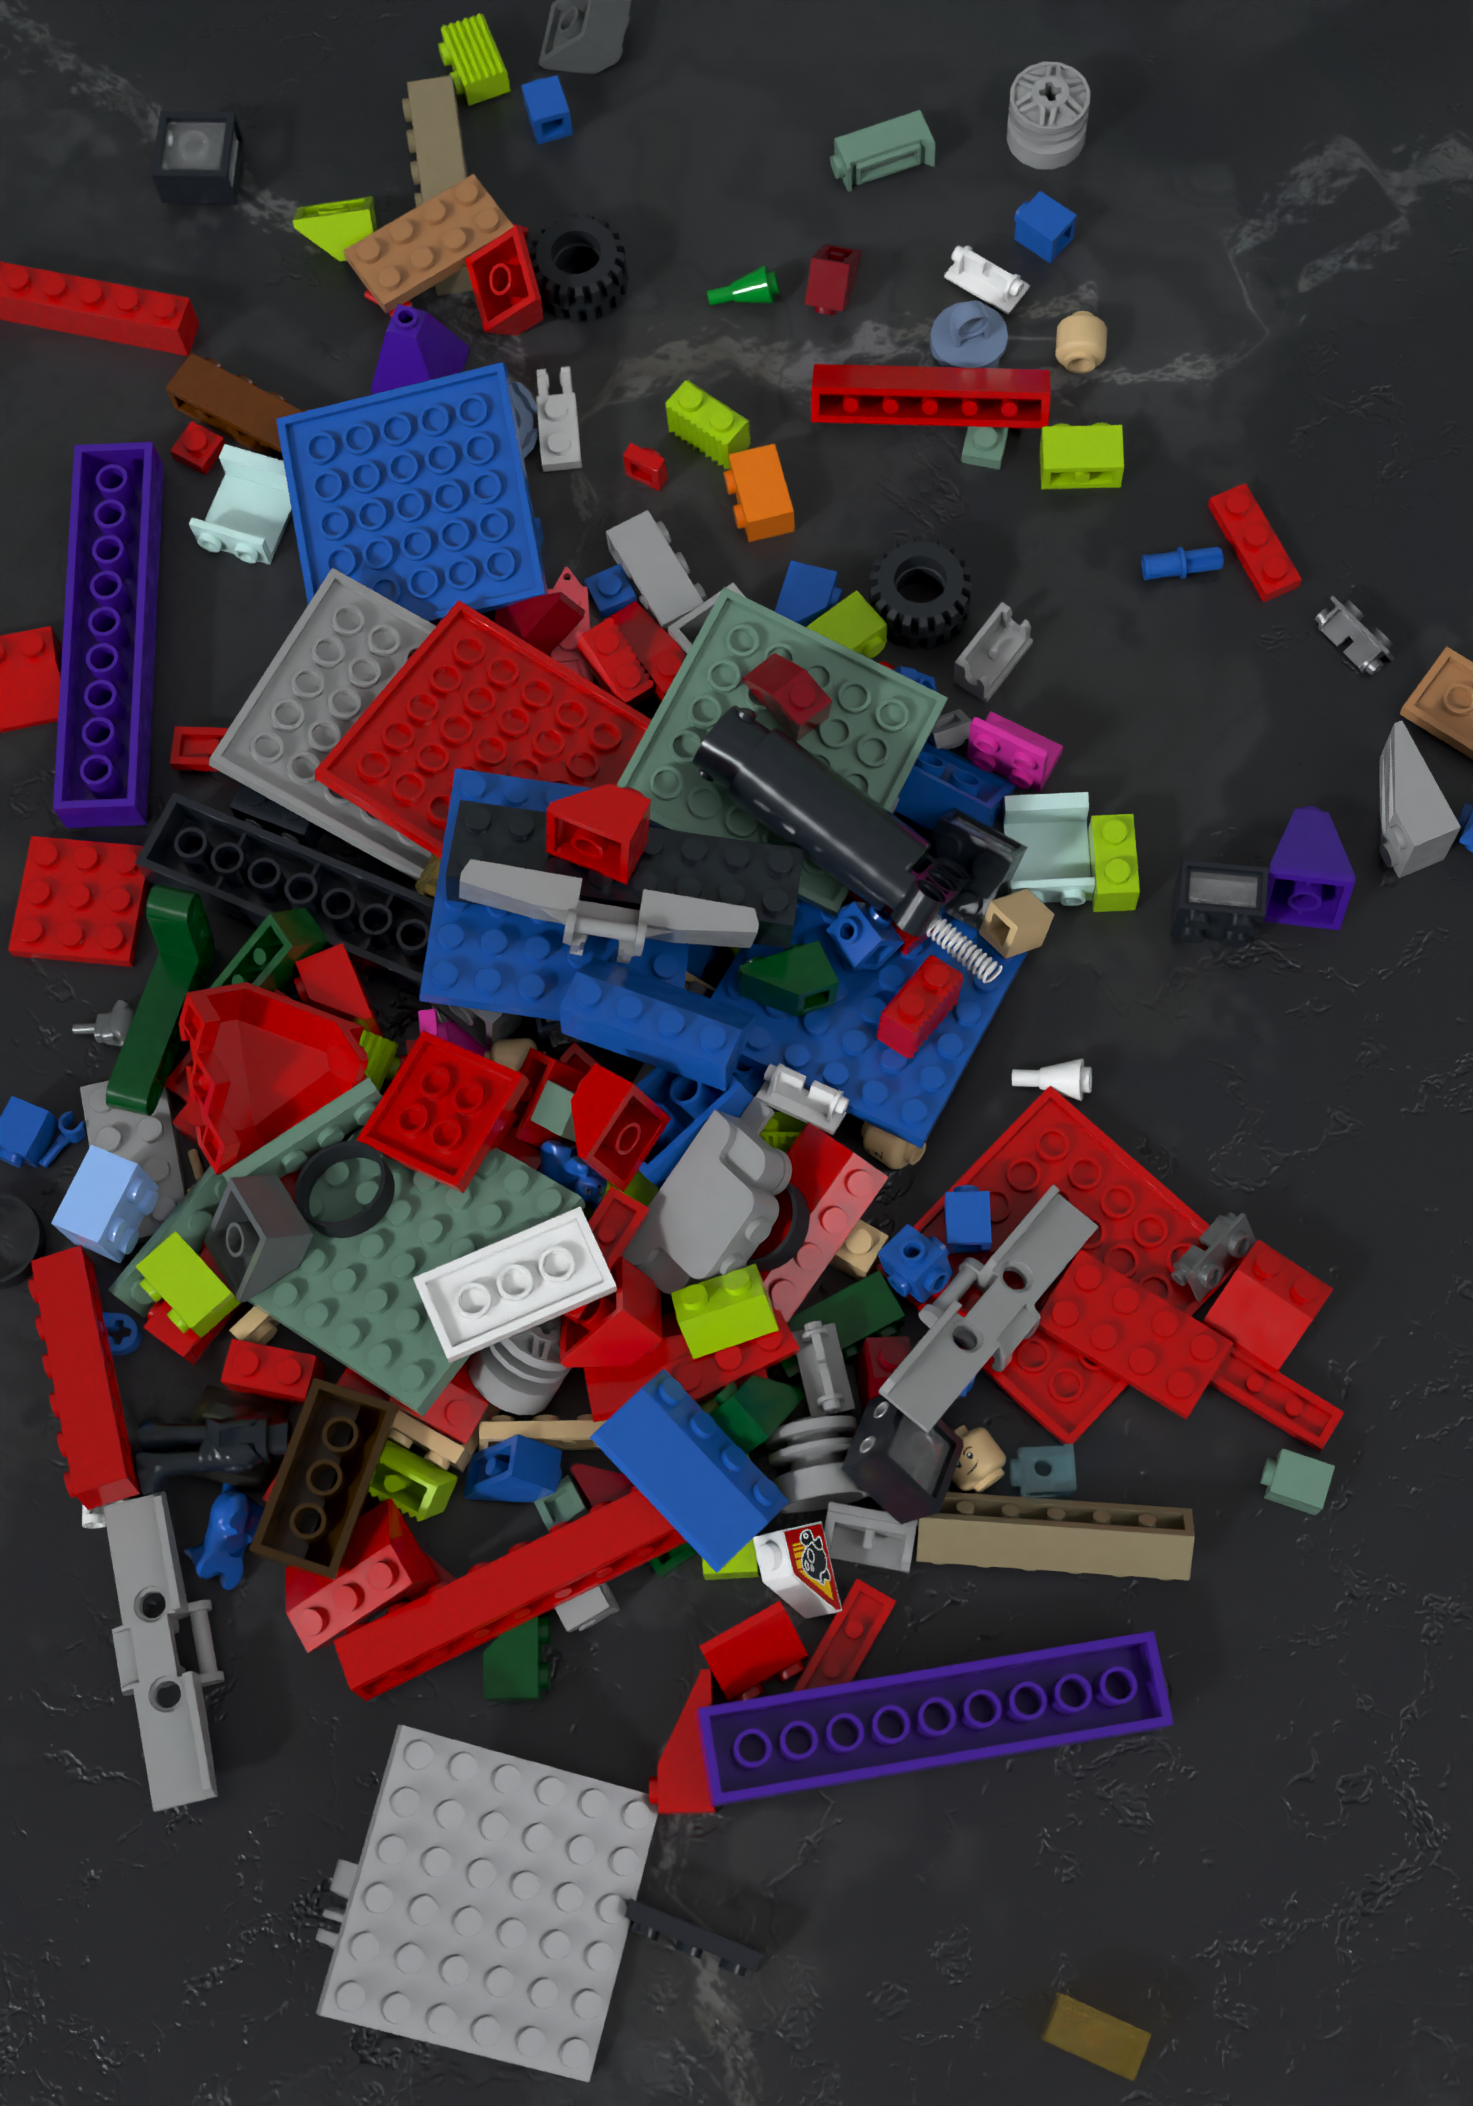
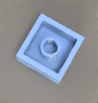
M91 1144L51 1224L75 1245H81L89 1251L121 1264L125 1254H130L137 1244L139 1238L138 1228L144 1216L150 1215L157 1204L159 1196L157 1190L159 1186L137 1163Z

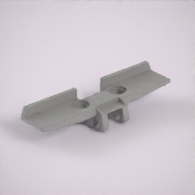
M473 859L469 860L460 877L459 898L534 919L564 924L563 943L571 946L569 954L583 955L588 935L618 939L617 962L629 964L632 956L642 955L644 942L647 938L672 943L751 948L758 933L759 923L755 908L643 889L640 910L579 900L582 878Z
M1055 1185L1049 1188L985 1266L972 1257L965 1258L959 1265L960 1272L933 1304L925 1305L919 1312V1318L930 1330L878 1392L926 1433L931 1430L991 1356L995 1360L991 1365L995 1371L1001 1372L1005 1369L1012 1359L1014 1349L1023 1338H1030L1039 1326L1041 1316L1034 1307V1304L1098 1228L1094 1222L1058 1194L1060 1189ZM1013 1271L1019 1274L1024 1283L1023 1289L1014 1290L1009 1288L1004 1283L1003 1272ZM973 1284L984 1295L963 1318L957 1313L962 1306L958 1301ZM954 1341L961 1343L966 1350L959 1348Z
M162 1491L103 1506L123 1624L112 1629L122 1695L134 1694L153 1812L218 1797L202 1687L225 1681L224 1672L217 1669L208 1612L213 1610L211 1600L187 1603L166 1492ZM153 1593L162 1594L166 1601L164 1612L156 1618H147L143 1612L144 1600ZM187 1617L191 1619L200 1674L193 1671L186 1672V1669L180 1666L174 1636L175 1633H179V1619ZM178 1684L181 1690L179 1702L171 1708H163L158 1701L159 1689Z

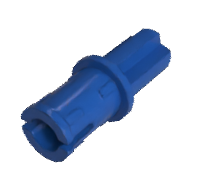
M1177 547V551L1142 555L1141 559L1142 574L1145 581L1170 576H1180V579H1185L1188 573L1218 570L1223 568L1224 564L1223 552L1219 547L1184 551L1183 547Z

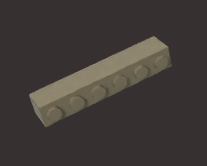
M452 75L407 82L409 98L402 99L406 122H412L413 129L406 130L410 154L416 153L417 161L410 162L414 185L420 184L421 193H415L416 207L467 178L457 98ZM467 266L435 284L437 296L472 291L473 288Z
M947 1492L940 1512L920 1518L918 1521L917 1561L931 1562L938 1565L962 1564L976 1565L982 1568L1005 1567L1019 1568L1026 1571L1048 1570L1063 1571L1071 1574L1091 1573L1113 1575L1116 1577L1135 1576L1158 1578L1161 1580H1190L1195 1540L1193 1513L1191 1508Z

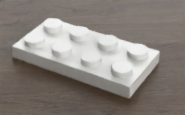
M581 1206L413 1278L449 1363L617 1291L616 1284Z

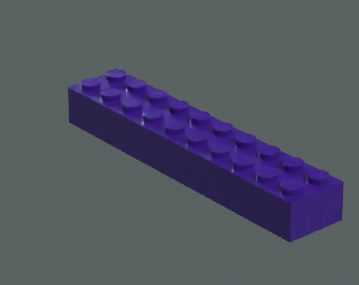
M153 442L74 445L53 810L66 828L147 825L164 465Z
M1154 1631L701 1707L696 1712L711 1807L1163 1729L1174 1724Z

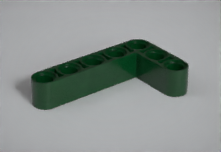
M155 884L152 887L146 907L147 920L159 954L106 1090V1105L109 1108L151 1116L156 1110L182 1042L179 1020L187 992L202 990L215 951L214 936L200 894L160 884Z

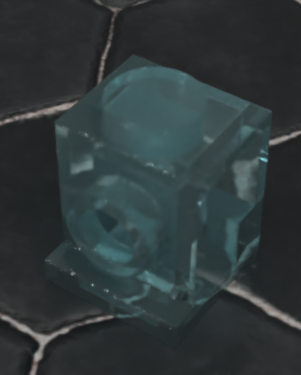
M1073 1444L1018 1448L1017 1459H1010L1011 1486H1019L1020 1497L1034 1498L1074 1495L1077 1486ZM1038 1462L1048 1463L1051 1467V1473L1048 1476H1039L1035 1472V1464Z

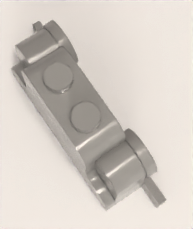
M754 1097L740 1118L714 1109L649 1204L650 1214L622 1257L637 1266L640 1271L651 1278L662 1292L671 1295V1292L746 1267L747 1261L758 1245L769 1236L772 1225L779 1215V1203L774 1196L781 1193L787 1187L792 1175V1165L785 1152L771 1147L759 1136L774 1114V1111L761 1099Z

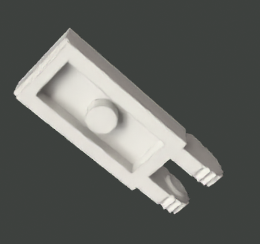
M570 366L561 367L560 383L563 388V394L549 395V376L546 373V369L537 370L539 396L536 397L543 472L582 468L577 403L575 393L572 390Z

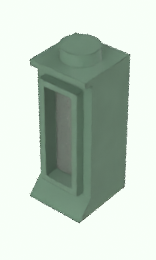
M918 110L834 138L835 155L830 156L831 167L836 179L842 178L849 192L852 191V185L854 184L860 185L921 163L935 167L936 143L921 111Z

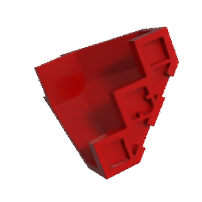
M247 982L187 992L179 1020L181 1041L190 1040L193 1065L186 1066L191 1101H199L203 1125L196 1126L195 1128L198 1145L216 1175L222 1174L368 1078L364 1072L367 1069L369 1059L365 1049L359 1045L364 1026Z

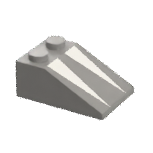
M1402 720L1394 723L1379 758L1380 853L1385 864L1388 867H1393L1399 878L1444 860L1461 828Z

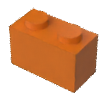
M775 444L728 454L730 470L724 471V479L728 494H736L738 504L733 505L737 528H745L749 542L794 532V510Z

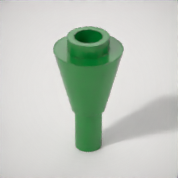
M766 265L737 279L729 286L707 290L710 306L730 301L774 304V295L780 294L776 272H769Z

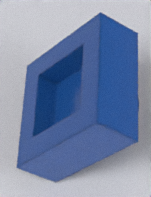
M620 564L584 579L585 586L588 587V593L601 619L620 611L634 601L637 602V596Z

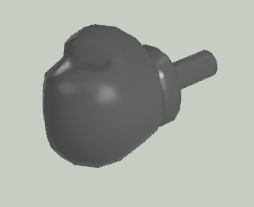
M117 1000L112 1012L98 1013L96 1023L73 1024L72 1031L74 1034H94L96 1041L99 1043L122 1047L137 1009L132 1008L130 1001Z

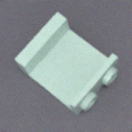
M225 444L219 459L226 474L205 521L191 518L189 526L197 543L208 551L219 552L222 550L235 554L236 557L248 563L259 561L270 565L292 515L284 462Z
M1088 792L1011 795L1004 797V835L1028 847L1010 881L1008 895L1028 889L1043 904L1044 902H1061L1062 905L1066 906L1081 905L1087 900H1092L1095 877H1091L1087 831ZM1005 847V852L1010 853L1011 850Z

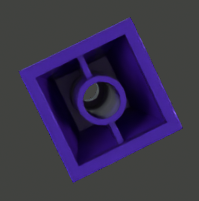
M397 304L385 333L370 390L371 395L461 373L469 356L470 347L428 312Z
M1304 806L1300 809L1295 808L1269 865L1264 922L1340 930L1355 884V874L1329 812H1322L1314 806Z

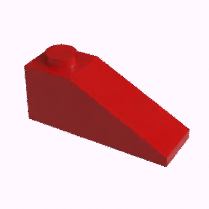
M634 601L608 618L614 619L613 625L619 626L618 632H622V638L628 640V646H632L631 652L637 653L635 659L641 660L640 666L645 667L644 673L650 674L649 680L654 681L651 693L658 703L661 704L686 655L672 637Z
M711 1669L701 1670L657 1765L658 1776H650L649 1778L650 1805H658V1813L660 1815L716 1814V1806L711 1807L696 1717L698 1708L714 1705L713 1672Z

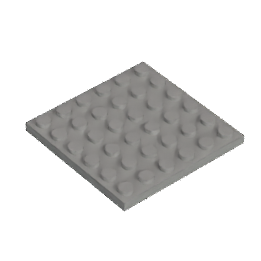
M332 568L209 758V765L414 880L423 882L421 875H424V869L428 867V864L429 867L435 865V860L433 864L432 861L429 863V860L435 859L436 856L434 855L433 857V854L315 780V770L436 626ZM441 859L436 860V865L438 866L435 867V871L434 867L432 871L431 868L429 870L425 869V874H427V871L428 873L433 872V874H431V877L430 875L428 877L424 876V881L427 878L429 882L427 884L423 883V885L430 886L433 878H435L439 871Z
M398 1725L316 2013L320 2016L589 2082L631 1921L624 1916L631 1899L636 1900L658 1815V1805H650V1798L647 1793L404 1725Z

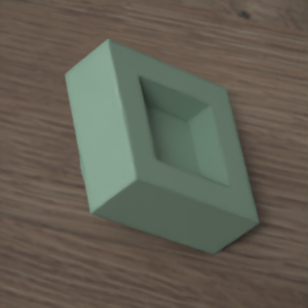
M968 426L961 463L1000 470L1008 437V427Z
M566 1475L561 1479L556 1493L534 1501L548 1531L561 1522H573L589 1514L591 1510L577 1480L570 1475Z

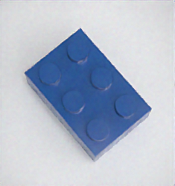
M658 1067L654 1068L636 1086L660 1107L671 1120L639 1170L660 1189L714 1109L740 1118L754 1096L734 1074L726 1090L723 1091Z

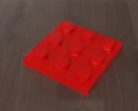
M31 836L8 948L12 956L133 967L149 882L135 864L144 846Z
M422 1031L356 1140L369 1145L378 1154L464 1194L530 1081L522 1073L426 1031Z

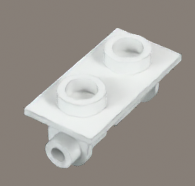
M959 245L955 248L951 257L955 262L944 275V278L1007 315L1030 288V285L1022 281L1018 274L1012 275L972 252V248L969 246L963 248Z
M781 1063L778 1066L770 1064L763 1078L766 1081L755 1097L776 1110L805 1123L809 1122L818 1129L833 1135L847 1114L845 1110L850 1099L843 1096L844 1092L835 1090L815 1080L811 1085L810 1091L806 1090L803 1087L807 1076L793 1071Z

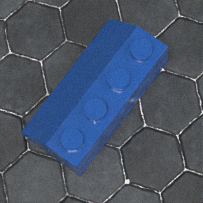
M927 739L898 796L900 799L895 811L909 818L914 826L923 830L934 831L940 817L954 808L992 828L1003 810L1004 797L1011 796L1016 786L992 772L978 768L972 762L947 749H937ZM957 821L956 825L983 840L986 838V836Z
M594 958L576 972L559 1007L561 1033L723 1091L726 1090L757 1020V1014Z
M665 1369L645 1384L590 1436L595 1444L716 1573L789 1503V1500L779 1491L778 1487L747 1457L746 1453L723 1432L714 1419L690 1397L683 1386Z

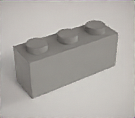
M648 510L606 531L609 552L617 565H621L644 610L667 633L670 625L708 600L702 586L699 583L693 585L687 574L690 573V569L681 552L674 554L669 546L671 538L662 521L655 523Z

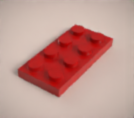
M1081 1249L1039 1313L1041 1318L1038 1329L1186 1420L1234 1343Z

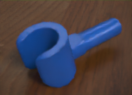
M71 1111L65 1112L60 1116L58 1126L61 1133L38 1162L46 1169L68 1143H78L86 1136L84 1121H81L77 1128L67 1130L75 1119Z

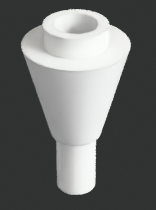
M1081 1058L1042 1067L1040 1070L1013 1069L1012 1086L1039 1087L1042 1090H1046L1051 1086L1062 1096L1082 1101L1084 1092H1091L1092 1068L1084 1067V1060Z

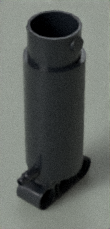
M737 705L727 710L705 737L693 758V764L699 768L701 777L710 782L716 781L728 790L726 797L793 848L804 849L803 855L877 911H883L890 907L893 910L891 913L892 920L903 931L915 937L924 936L947 912L970 879L968 873L959 864L946 857L935 859L929 855L930 841L779 728L770 731L756 720L757 716L753 710L740 708Z

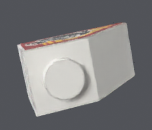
M822 1521L753 1537L763 1583L804 1618L807 1619L842 1611Z

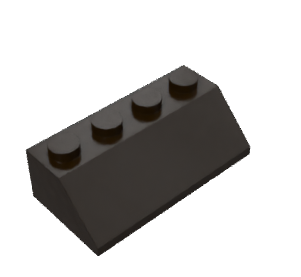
M314 1378L249 1551L261 1559L300 1572L336 1580L400 1406Z

